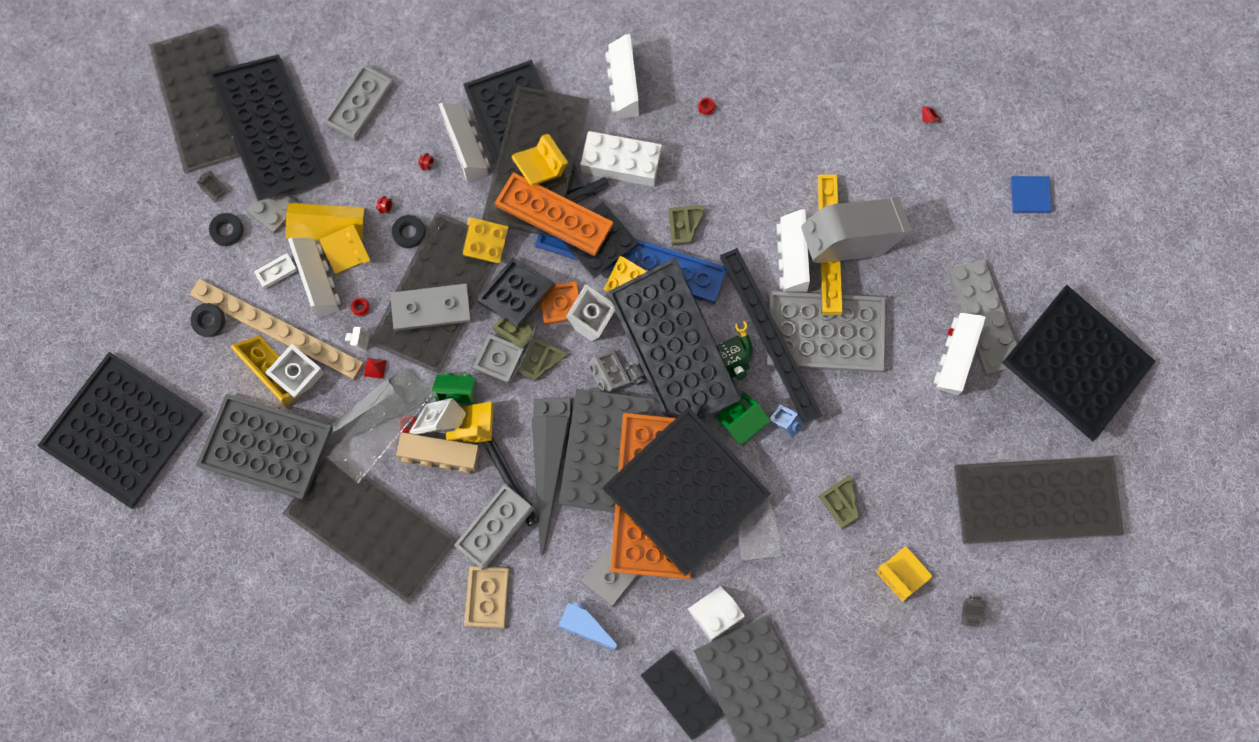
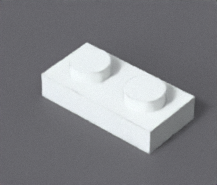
M286 253L254 271L262 287L266 289L298 270Z

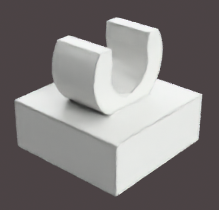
M354 327L353 333H346L345 341H350V345L359 351H367L370 333L361 327Z

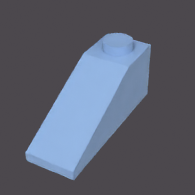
M576 602L573 605L567 604L559 624L560 629L616 651L617 644L589 612L584 610L585 606Z

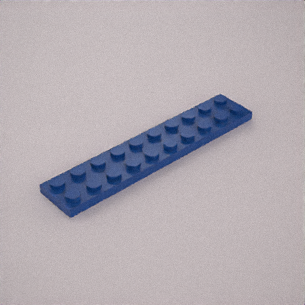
M542 229L540 230L535 243L536 248L577 260L559 238ZM638 239L636 240L639 246L624 256V258L648 271L673 258H677L694 297L713 304L716 303L726 274L724 266ZM616 263L609 267L607 270L613 271Z

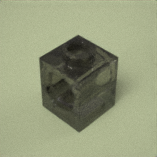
M978 596L966 598L963 601L961 625L982 628L985 624L987 601H982L981 597Z

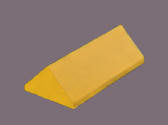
M288 203L286 211V239L314 238L315 241H319L325 236L354 224L361 241H363L364 207Z
M260 335L232 344L231 348L286 408L301 396L299 395L294 398L265 373L280 356Z

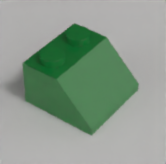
M452 373L436 375L432 387V393L436 402L453 398L456 403L475 404L476 377L470 374L454 376Z
M745 392L740 395L741 401L722 409L714 416L739 445L749 441L753 434L764 429L767 423L771 421L760 405Z

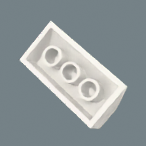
M626 34L609 44V52H605L606 63H610L611 67L607 69L608 80H612L613 85H609L610 96H614L615 102H611L612 113H616L617 119L639 116L630 34Z
M440 103L439 108L467 182L489 175L487 169L490 168L487 158L482 157L481 153L484 150L481 142H476L477 132L474 126L470 127L469 121H471L468 110L464 111L460 104Z
M805 209L781 217L780 224L776 225L777 235H780L781 242H777L778 253H781L782 259L778 260L779 271H782L783 277L779 278L780 289H783V292L807 293L810 282L808 246L801 226L806 222Z
M289 238L288 241L306 294L317 318L340 311L338 305L341 304L338 294L333 293L332 288L335 287L332 277L327 275L326 271H329L326 260L322 261L321 255L324 253L320 243L316 244L314 238Z
M960 313L958 318L954 317L951 328L954 329L952 336L948 335L945 344L948 347L947 353L942 354L939 365H942L941 372H937L933 383L937 384L935 389L957 396L963 391L986 318L985 316Z

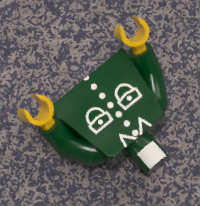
M743 321L745 328L742 330L738 329L737 323L735 324L736 332L741 335L740 338L737 335L717 345L732 378L736 377L737 380H743L747 376L746 371L750 369L749 362L753 356V346L749 335L746 334L747 324L745 321Z

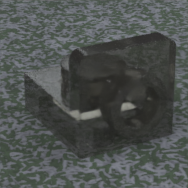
M211 170L202 174L197 181L200 189L214 203L229 192Z

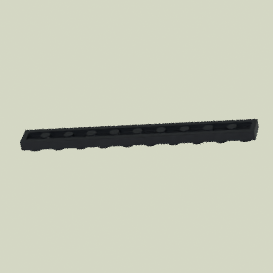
M738 248L720 255V259L803 424L806 425L822 418L823 415Z

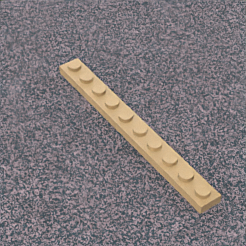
M201 279L197 281L189 294L202 303L218 305L224 314L288 347L293 344L307 357L352 380H355L363 366V362Z

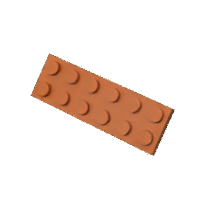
M514 172L494 203L496 207L593 256H596L613 226L612 221L538 184L531 186L526 178Z

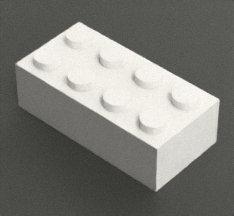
M588 131L580 164L581 173L599 177L605 176L610 179L654 187L662 154V145Z

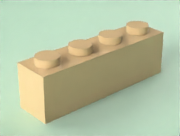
M401 433L396 456L405 464L419 462L420 466L431 468L432 465H437L442 470L451 471V468L459 469L458 472L470 474V471H476L480 448L478 445Z

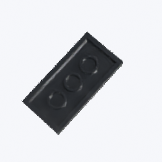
M673 650L669 651L640 675L691 740L696 738L723 715V712Z

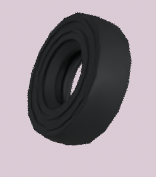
M232 213L218 214L210 222V237L220 246L234 245L243 235V224ZM226 223L233 226L232 233L228 236H222L219 233L220 227Z
M404 215L394 222L391 231L396 244L408 249L420 245L425 239L426 234L423 222L414 215ZM406 226H413L416 229V233L411 238H405L402 235V229Z
M212 303L198 305L192 311L190 317L193 330L203 337L218 335L225 325L223 310L218 305ZM206 313H211L214 317V323L210 327H205L202 324V317Z

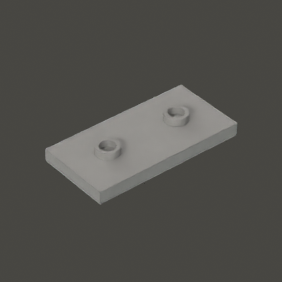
M361 64L323 120V124L355 141L393 85V79Z
M467 284L390 293L394 331L471 322Z
M504 484L454 546L484 571L534 510V507Z
M611 543L584 576L581 583L613 607L637 575L610 572Z

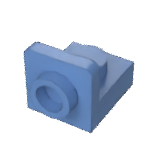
M779 405L770 417L772 424L787 431L791 437H794L803 425L798 413L782 405Z

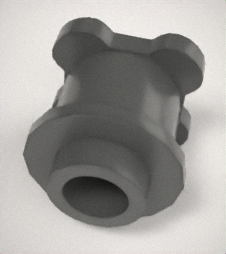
M639 361L625 367V373L629 374L631 384L638 386L646 382V376Z

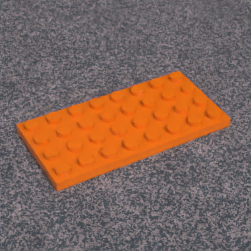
M623 413L618 472L676 418ZM615 503L610 572L690 580L691 571L684 576Z

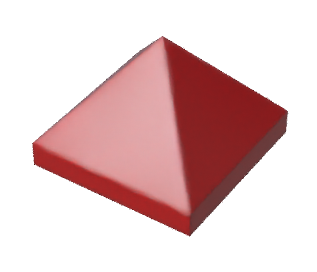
M922 107L923 122H941L933 107Z
M367 358L364 377L383 379L386 360Z

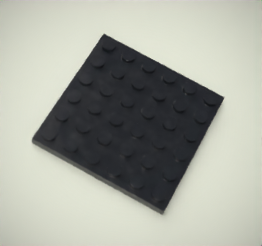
M1066 284L1002 363L1093 442L1099 437L1156 361Z
M108 352L37 446L133 509L203 413L111 352Z
M689 407L602 487L606 494L684 576L693 570L771 494Z

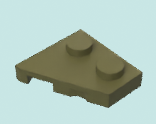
M705 205L668 208L672 246L691 244L705 211Z
M503 318L493 326L496 333L521 349L533 337L528 321L520 329Z
M533 337L517 373L535 381L565 358L567 352Z
M848 475L818 496L841 529L858 518L851 475Z

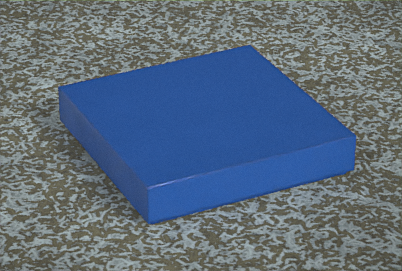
M1011 176L1012 213H1051L1049 176Z

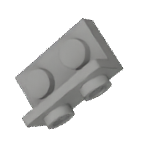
M614 350L595 355L588 363L589 371L594 376L598 388L602 392L611 393L631 383Z

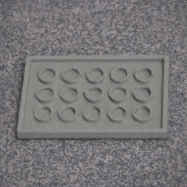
M770 291L769 311L798 368L884 372L885 297L842 295V315H822L821 294ZM767 352V367H775Z

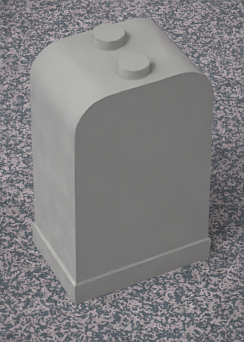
M899 197L828 205L818 210L801 226L814 263L870 257L877 258L912 232Z

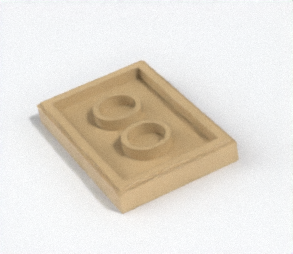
M469 566L465 627L505 629L509 568L486 567L483 571L478 566Z

